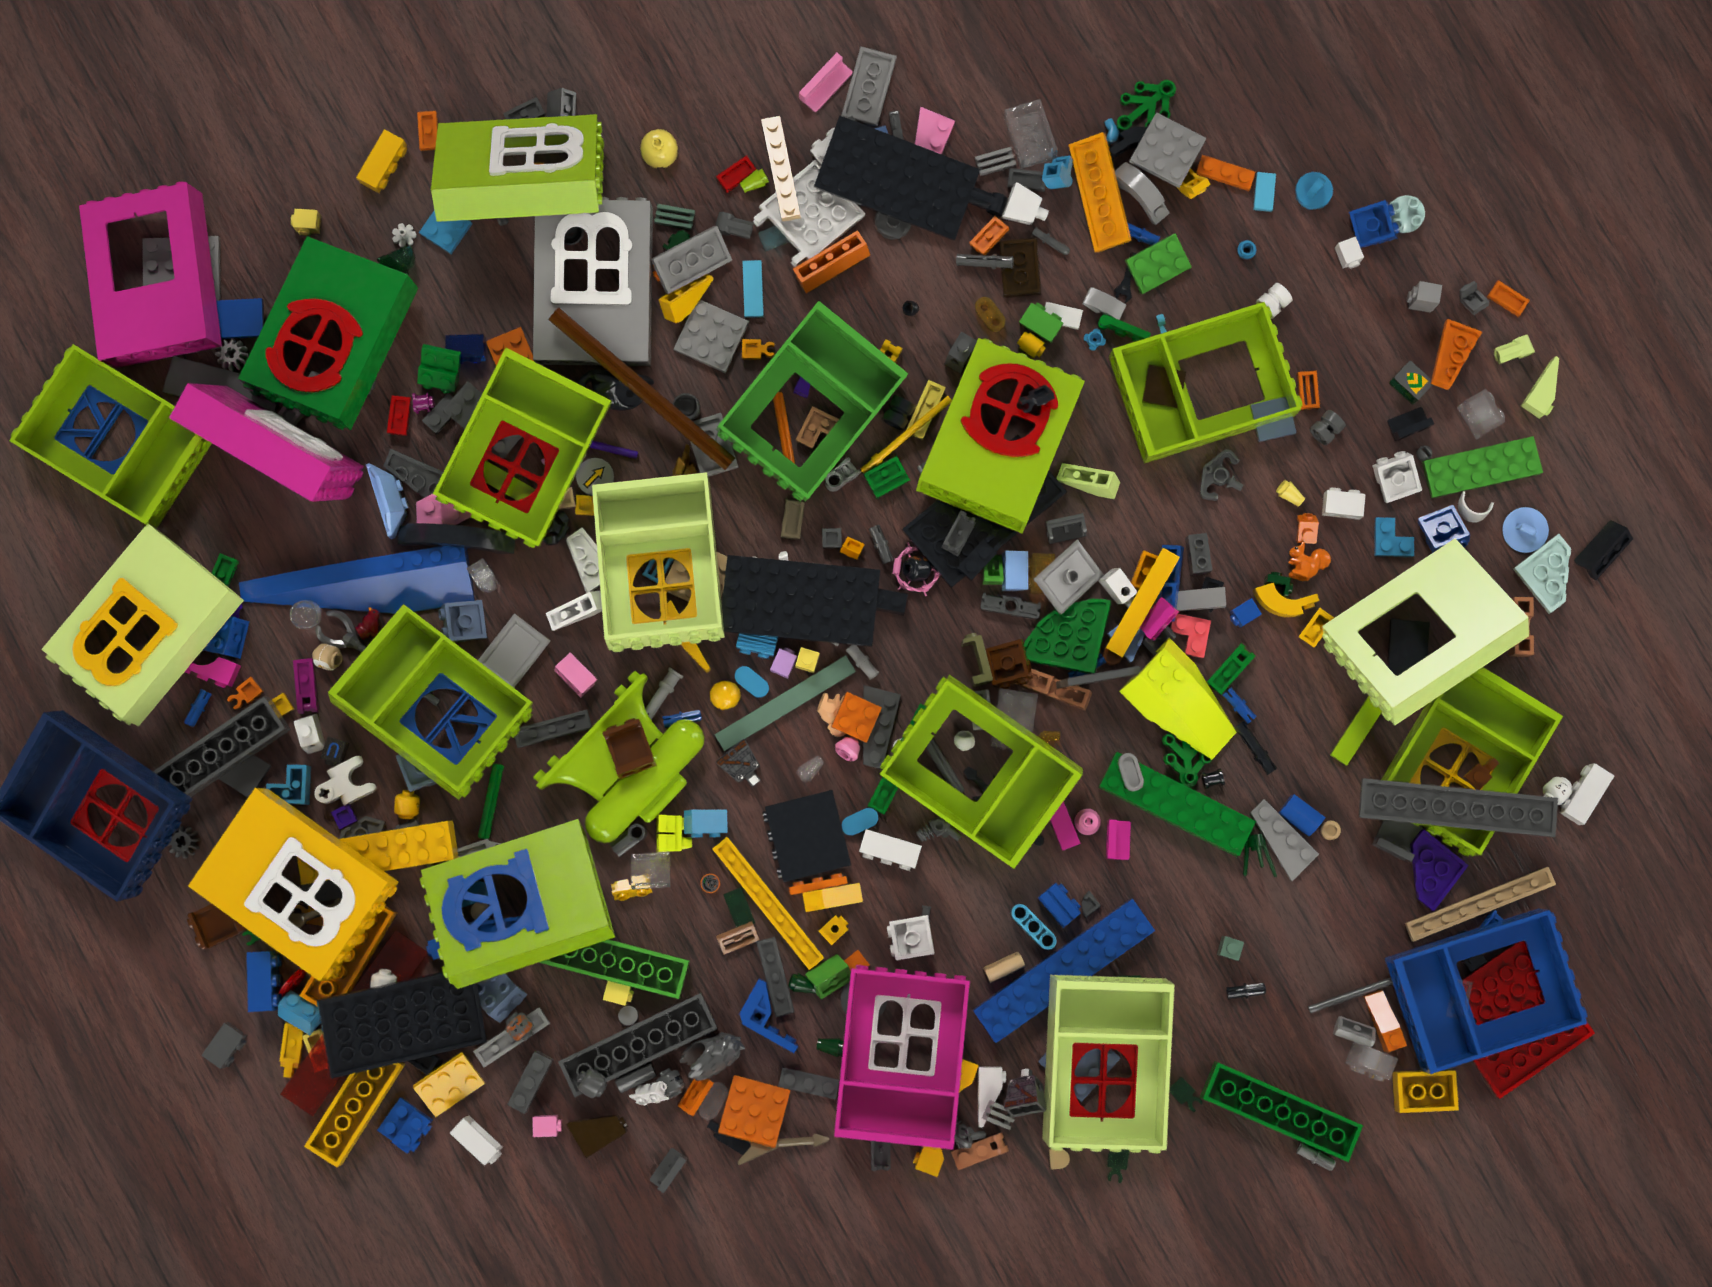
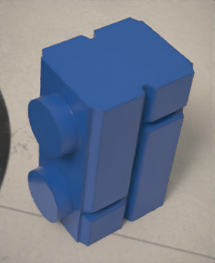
M1054 883L1038 897V900L1059 925L1064 928L1081 913L1079 911L1081 906L1074 898L1072 900L1069 899L1066 895L1068 891L1062 884Z

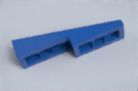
M1162 545V549L1165 548L1180 558L1157 596L1156 603L1162 597L1173 607L1177 608L1184 547Z

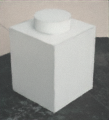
M1356 237L1342 241L1335 247L1342 268H1355L1360 265L1364 258Z

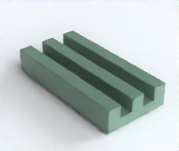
M658 204L654 223L692 230L695 210ZM661 210L690 215V217L661 212ZM660 216L689 221V224L660 219Z

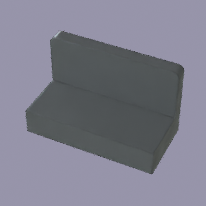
M559 88L547 93L546 117L575 116L576 92Z

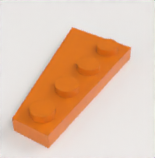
M1450 319L1445 321L1430 384L1446 390L1450 389L1482 331Z

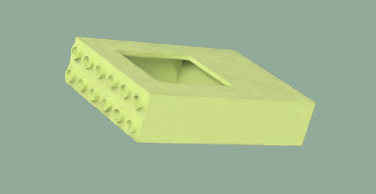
M1453 539L1323 625L1322 637L1325 640V649L1336 656L1337 663L1341 667L1344 666L1347 669L1348 676L1359 683L1360 690L1370 696V701L1376 708L1379 707L1382 710L1384 718L1396 725L1529 637V617L1456 539ZM1414 594H1419L1456 635V638L1400 675L1395 676L1359 635L1358 631Z

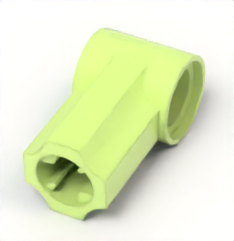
M1528 335L1518 337L1511 343L1494 349V357L1499 364L1516 358L1521 359L1535 353Z

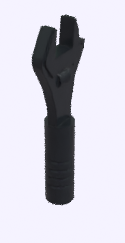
M1131 252V253H1130V257L1133 256V255H1135V254H1137V253ZM1128 266L1126 267L1123 281L1114 289L1116 299H1118L1119 294L1127 296L1125 304L1132 298L1130 289L1132 274Z

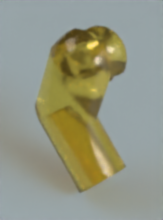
M1042 731L1038 737L1046 743L1049 741H1060V731Z

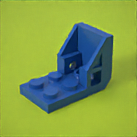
M759 978L739 1013L742 1024L790 1052L795 1053L798 1044L795 1043L797 1039L788 1034L785 1037L778 1033L780 1030L770 1024L768 1027L765 1026L772 1013L767 982ZM760 1013L762 1018L755 1017V1014Z

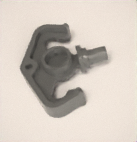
M1226 449L1203 467L1200 487L1201 498L1212 501L1218 500V494L1207 492V488L1211 484L1218 486L1227 484L1226 488L1233 487L1241 491L1244 485L1236 481L1234 475L1230 478L1228 470L1222 466L1224 458H1229L1231 464L1236 465L1239 463L1240 460L1231 450Z

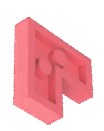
M1177 614L1175 622L1171 621L1170 628L1175 634L1188 636L1185 654L1204 658L1211 620Z

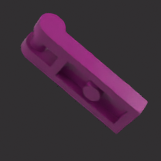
M313 658L293 660L298 714H304L305 711L318 712L319 705ZM304 698H310V703L304 704Z

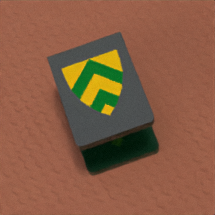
M1409 361L1389 382L1412 405L1432 386L1430 384L1431 379L1412 361Z

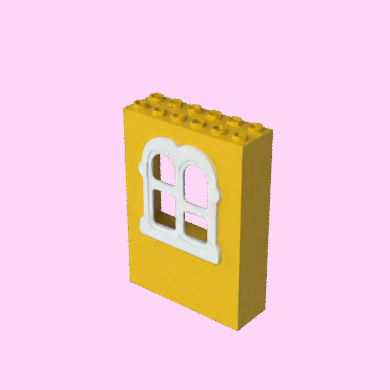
M255 788L188 887L321 982L338 977L342 970L340 967L351 958L353 954L351 951L355 945L358 946L364 938L362 936L366 929L369 930L373 926L376 914L383 911L387 898L392 897L396 892L398 881L271 790ZM294 855L319 872L317 879L307 892H304L282 876L283 869ZM326 879L337 884L342 891L341 902L333 908H328L315 899L316 893ZM276 882L292 893V898L281 913H277L263 902L264 897ZM299 901H304L322 915L324 926L319 933L309 935L289 921L288 918Z

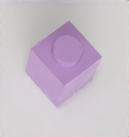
M779 648L770 671L788 679L797 660V656L794 655L795 651L784 648V650Z

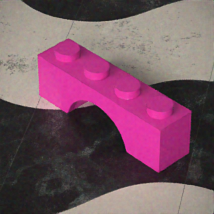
M218 657L208 665H197L192 662L185 670V673L190 674L193 671L198 673L197 678L208 681L209 678L215 680V685L226 688V685L233 686L241 666Z

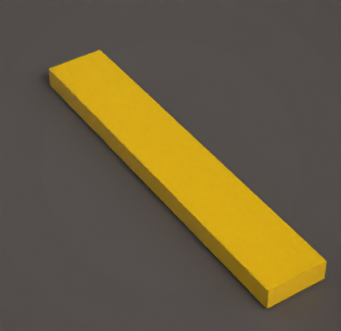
M1165 548L1161 550L1107 644L1106 649L1120 657L1124 656L1178 562L1179 556Z

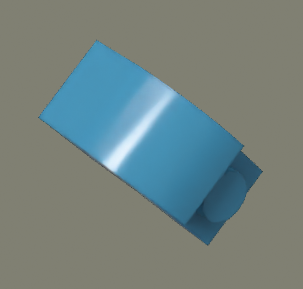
M1071 156L1055 157L1052 163L1044 165L1042 180L1048 189L1071 186L1073 182L1070 175L1073 163Z

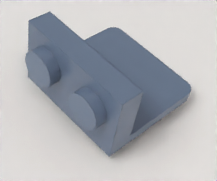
M506 974L477 982L481 1007L499 1023L507 1018L509 1013L527 996L525 991L514 984Z

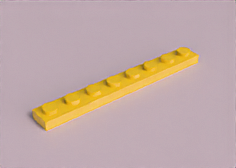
M726 837L712 848L806 967L810 970L823 960L824 956L730 839Z

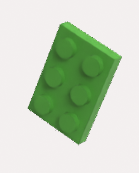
M1176 233L1125 260L1141 294L1148 292L1192 267Z

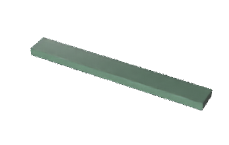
M844 656L721 730L715 736L723 750L727 751L742 739L750 737L856 671L847 656Z

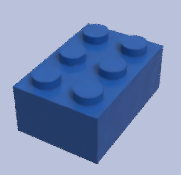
M278 951L246 952L248 1012L278 1010V1003L283 999L282 994H279L280 986L283 984L282 974H279V966H282V956L279 955Z

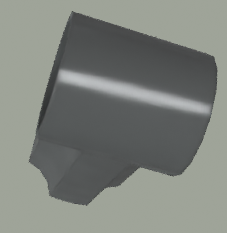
M719 212L715 226H718L721 235L730 236L731 234L750 239L754 222L735 218L730 213Z
M633 824L617 839L612 841L610 846L621 857L647 837V829L644 825ZM636 827L642 829V836L639 838H635L633 835V830Z

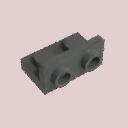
M671 1148L651 1176L650 1181L658 1186L657 1189L664 1193L688 1158L676 1149Z

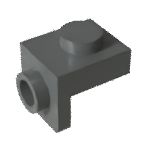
M1475 281L1464 285L1460 289V302L1473 315L1489 306V300L1477 289Z
M1167 626L1155 641L1146 637L1142 643L1155 656L1157 654L1156 650L1167 638L1174 640L1176 635Z

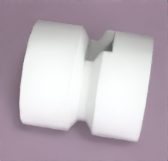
M1275 283L1268 290V294L1264 293L1256 303L1265 302L1266 307H1270L1272 313L1270 318L1273 319L1281 312L1280 308H1285L1293 299L1284 286Z

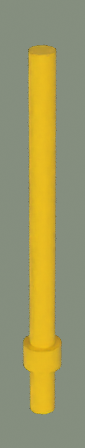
M949 396L945 397L881 452L875 453L871 460L860 468L861 471L866 473L876 465L879 466L884 462L883 459L948 406L952 399Z

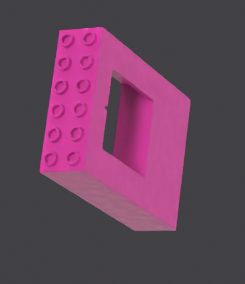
M177 182L172 186L162 185L154 190L143 189L139 191L140 193L135 194L124 193L121 197H106L102 201H87L86 204L79 205L97 358L113 368L222 347L203 194L187 182ZM166 211L174 279L115 292L107 224L135 218V214L140 217Z

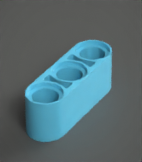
M1017 904L1012 907L1010 912L1012 919L1042 949L1049 950L1055 947L1057 942L1055 935L1025 905ZM1018 907L1023 908L1025 911L1024 917L1020 919L1014 913ZM1032 921L1038 924V930L1034 933L1028 929V925ZM1045 935H1049L1052 938L1050 946H1044L1042 943V938Z

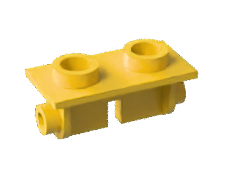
M644 875L632 878L633 885H629L628 879L615 881L614 884H611L614 900L625 901L630 897H644L649 893H653L650 877Z

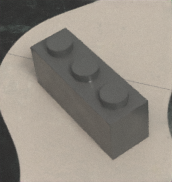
M534 1051L507 1105L524 1114L527 1113L554 1059L539 1051Z

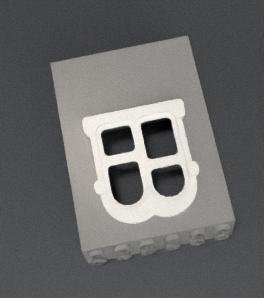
M602 197L603 204L599 205L598 213L535 216L533 360L540 365L602 366L548 320L554 311L560 308L627 366H651L653 207L651 202L647 201V198L639 197L635 201L628 200L625 197H618L616 200ZM581 227L586 231L588 235V249L586 251H566L564 249L565 233L570 228ZM602 228H614L619 234L620 258L618 261L596 260V236ZM566 259H586L588 261V288L586 291L564 290V261ZM596 270H619V290L616 292L596 291Z

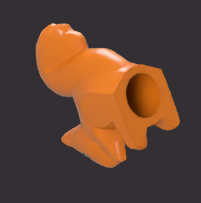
M1304 542L1289 550V555L1292 558L1288 561L1289 564L1295 566V569L1291 570L1288 577L1302 582L1308 581L1317 574L1319 569L1324 570L1331 563L1330 554L1324 549H1315L1310 557L1305 555Z

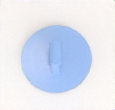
M1522 507L1512 511L1506 517L1502 531L1506 543L1512 549L1522 553H1529L1543 546L1548 537L1549 527L1545 517L1539 511L1533 508Z

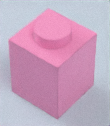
M558 1115L533 1117V1137L558 1136L559 1131H562V1120H558Z

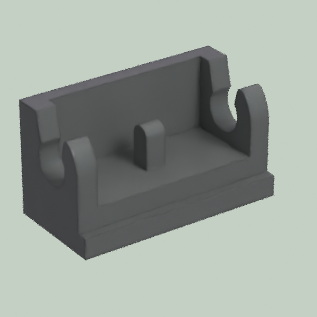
M961 510L941 548L959 556L976 524V519L974 517H967L966 513Z
M1083 513L1045 522L1049 544L1087 536Z
M871 1141V1171H887L891 1169L890 1143Z

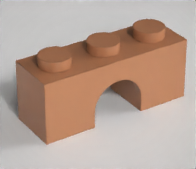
M1513 597L1511 599L1529 617V637L1509 649V657H1529L1534 655V636L1530 634V620L1534 616V598Z

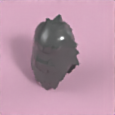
M721 1032L715 1037L705 1038L692 1043L691 1046L682 1052L683 1055L679 1061L680 1063L692 1065L690 1067L691 1071L688 1074L689 1078L702 1081L719 1074L727 1066L732 1065L740 1057L741 1050H744L745 1047L740 1042L741 1037Z

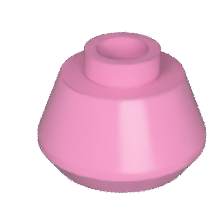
M845 737L835 744V751L843 759L850 762L858 759L860 751L859 741L854 737Z
M1083 809L1075 816L1074 824L1081 834L1091 835L1100 828L1101 819L1096 811Z

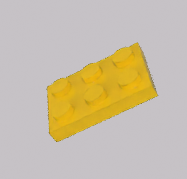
M461 1052L415 1083L413 1088L433 1115L437 1117L480 1088L485 1082L464 1053Z

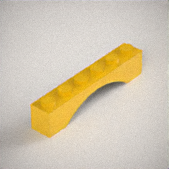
M962 1059L959 1093L972 1084L979 1066L978 1064ZM922 1146L920 1153L916 1152L913 1163L916 1164L915 1169L938 1177L944 1156L941 1148Z

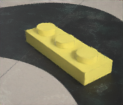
M928 380L907 429L940 402L946 387ZM931 420L912 436L923 440Z

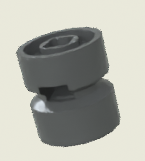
M1327 410L1320 417L1321 421H1316L1309 429L1313 437L1326 446L1335 438L1334 434H1339L1346 427L1342 418L1332 410Z

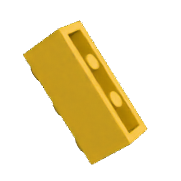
M384 129L356 177L359 183L377 193H380L382 189L384 190L388 184L390 174H393L397 169L398 160L406 154L407 144L405 141Z

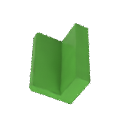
M836 954L805 975L813 984L817 996L823 999L850 982L851 971L844 960Z

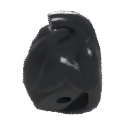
M590 370L581 376L578 383L586 388V384L592 382L593 392L612 401L609 409L617 411L631 410L643 402L641 398L608 370ZM638 374L649 385L654 384V380L649 376Z

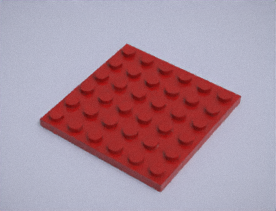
M1525 941L1514 943L1461 979L1477 1025L1544 1003L1536 972H1539V970H1534ZM1587 1022V1024L1473 1060V1063L1496 1097L1501 1099L1587 1040L1595 1032Z

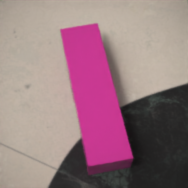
M1063 801L1050 819L1062 851L1081 844Z

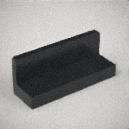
M1610 520L1575 558L1574 562L1585 568L1592 579L1597 580L1630 544L1633 537L1627 527Z

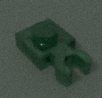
M1181 1076L1169 1088V1093L1180 1104L1186 1101L1188 1108L1193 1112L1196 1111L1192 1107L1194 1101H1198L1201 1105L1203 1104L1200 1098L1192 1096L1195 1090Z
M1109 1149L1106 1166L1112 1167V1169L1107 1174L1108 1181H1111L1112 1175L1117 1174L1118 1183L1122 1182L1123 1176L1120 1171L1121 1169L1127 1170L1128 1149H1122L1121 1152H1111Z

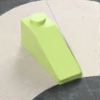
M1557 356L1550 360L1521 404V407L1538 418L1544 415L1547 416L1554 407L1551 404L1555 400L1559 365V358Z
M1062 463L1056 478L1060 483L1095 496L1115 499L1120 485L1115 472Z

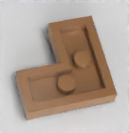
M812 406L795 441L813 449L820 433L827 435L839 419Z

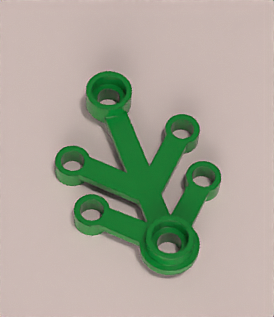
M1163 80L1159 84H1146L1138 81L1134 86V91L1137 94H1142L1144 91L1156 93L1152 97L1123 93L1120 98L1122 105L1127 106L1130 103L1142 105L1130 115L1120 116L1116 125L1123 132L1131 128L1132 122L1148 110L1147 122L1144 126L1147 127L1155 116L1156 103L1160 99H1162V110L1159 114L1166 113L1167 118H1169V100L1176 92L1175 84L1170 80ZM1138 85H1141V86L1143 87V89H1142V90H1138V89H1137V86H1138ZM1163 88H1168L1169 92H1164ZM1123 97H1128L1129 101H1123ZM1125 122L1127 127H1122L1120 123Z
M1172 734L1164 735L1162 743L1165 746H1169L1183 760V767L1177 762L1176 755L1173 753L1164 756V763L1170 765L1179 774L1181 784L1193 787L1198 781L1197 773L1206 763H1210L1212 760L1208 758L1205 761L1204 755L1201 753L1199 760L1192 767L1191 760L1198 751L1192 747L1190 748V745L1185 741H1182L1181 748L1175 742V737ZM1167 737H1170V743L1166 741ZM1168 756L1172 757L1171 763L1168 761ZM1188 774L1191 776V781L1187 779Z

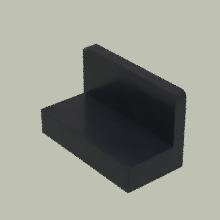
M1422 407L1387 421L1395 442L1434 425L1432 417L1427 419Z

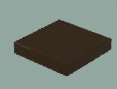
M1149 364L1142 402L1178 408L1165 367ZM1176 370L1183 390L1186 371Z

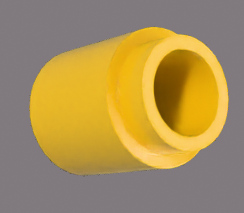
M1026 331L1017 342L1020 349L1033 358L1036 356L1040 357L1046 349L1044 347L1045 342Z

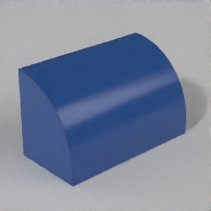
M1295 794L1288 798L1278 812L1285 820L1308 837L1316 831L1326 818Z

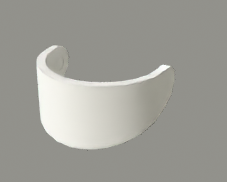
M1465 491L1461 493L1458 502L1459 513L1468 522L1482 521L1490 513L1494 505L1491 502L1486 512L1476 513L1466 506L1464 501Z

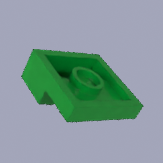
M423 344L421 364L418 367L417 384H421L425 389L439 388L443 393L454 392L459 383L461 352Z

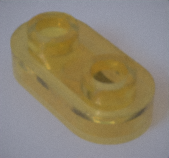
M979 298L975 304L976 313L989 330L993 332L1001 331L1005 326L1004 315L990 298ZM986 305L988 309L983 311L981 306ZM997 320L999 324L995 326L992 324V321Z

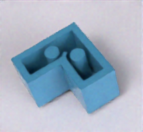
M287 765L286 784H266V789L271 790L290 805H310L311 766Z

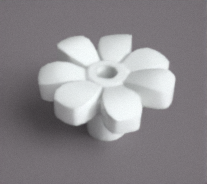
M403 223L398 224L399 229L394 228L392 231L393 235H395L392 238L394 243L399 242V246L402 248L406 247V243L411 246L414 243L411 238H416V232L412 231L413 227L410 224L406 227Z

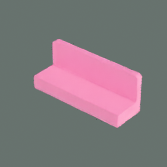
M836 53L799 92V99L815 113L853 74L852 70L842 62L841 55Z

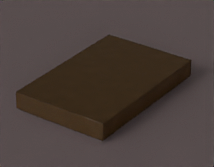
M1037 238L999 241L1000 256H1014L1013 269L1001 268L1003 297L1041 295Z

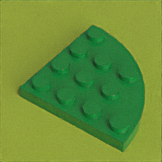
M1087 599L1086 601L1076 602L1061 615L1057 610L1052 611L1036 625V628L1027 637L1024 643L1027 659L1033 663L1094 674L1112 603L1111 600Z

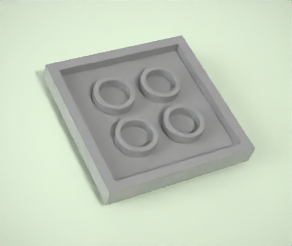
M1156 112L1129 163L1180 188L1206 138Z
M699 300L684 325L674 351L726 373L749 321Z

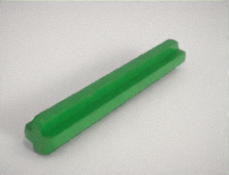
M494 763L492 765L478 838L489 839L504 769L502 764Z

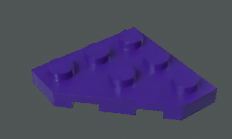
M1421 829L1410 844L1411 853L1415 855L1412 864L1416 897L1431 911H1435L1469 865L1426 830Z

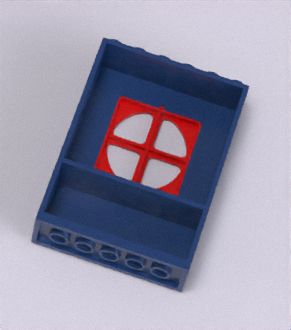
M65 711L43 712L0 788V821L118 902L137 897L142 892L143 883L149 879L153 866L162 857L161 852L171 842L170 837L179 828L182 816L189 811V804L192 798ZM110 784H117L126 787L127 793L119 807L114 809L97 797L96 792L99 788ZM134 795L139 796L146 808L148 817L146 828L140 827L124 815ZM90 803H94L111 815V820L102 836H98L90 824L88 817ZM118 822L123 823L139 835V840L136 843L125 847L111 845L108 841Z

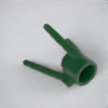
M1249 835L1248 841L1245 844L1243 876H1247L1249 848H1251V851H1257L1261 868L1264 867L1261 850H1264L1273 876L1277 877L1263 835Z

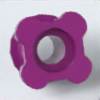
M412 393L413 410L416 414L420 410H428L430 412L431 408H434V398L429 393L419 396L416 393Z

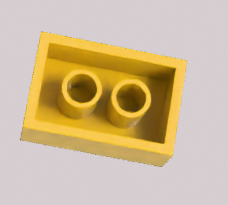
M1445 1069L1433 1074L1422 1070L1392 1072L1394 1108L1396 1112L1459 1110L1456 1070Z

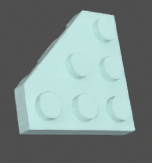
M1557 534L1513 568L1548 614L1566 602L1565 593L1566 583H1568V564L1571 548L1560 534Z

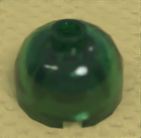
M408 245L394 250L386 256L382 255L376 258V260L381 265L409 275L408 271L416 263V256L412 245Z

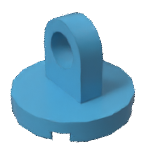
M1319 172L1307 173L1299 179L1295 186L1296 199L1301 206L1307 209H1321L1329 203L1333 196L1332 183L1327 176Z

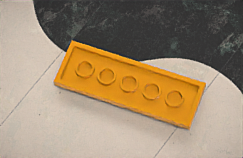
M1101 132L1069 144L1094 251L1098 253L1132 241L1106 134Z

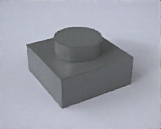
M841 528L822 529L823 549L842 548Z

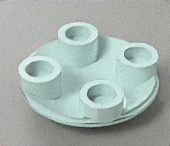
M1404 195L1390 203L1395 211V215L1392 216L1393 222L1398 223L1401 233L1413 232L1422 225L1425 218V209L1417 197Z

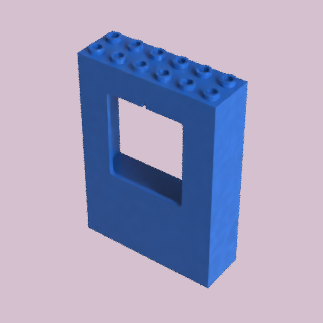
M1538 908L1385 957L1386 965L1422 1071L1433 1074L1587 1024V1012L1581 1006L1579 1000L1581 999L1579 989L1575 987L1573 981L1575 980V975L1572 969H1569L1567 963L1569 957L1562 948L1561 942L1563 940L1560 932L1556 930V918L1553 912ZM1525 941L1534 970H1539V972H1536L1544 1003L1477 1025L1457 968V962Z

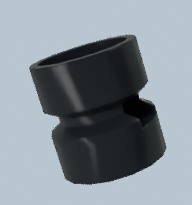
M894 395L889 404L891 409L885 411L882 420L893 428L904 430L908 422L906 417L912 415L915 405L900 396Z

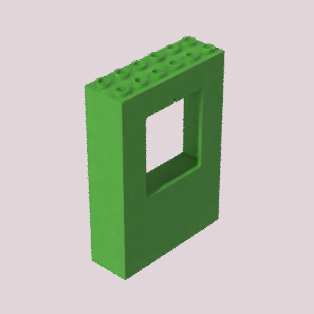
M818 301L716 428V431H718L717 435L725 442L728 439L733 443L732 448L738 453L744 452L748 456L747 460L753 465L759 464L763 468L762 472L768 477H775L780 487L785 490L786 488L790 489L793 492L791 495L799 502L801 500L805 502L906 378L908 373ZM793 373H797L844 412L843 416L802 467L795 465L777 449L773 452V446L751 429V425Z

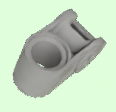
M849 457L843 460L826 476L825 486L829 491H838L861 473L850 462L851 459ZM837 478L839 483L831 485L829 479Z

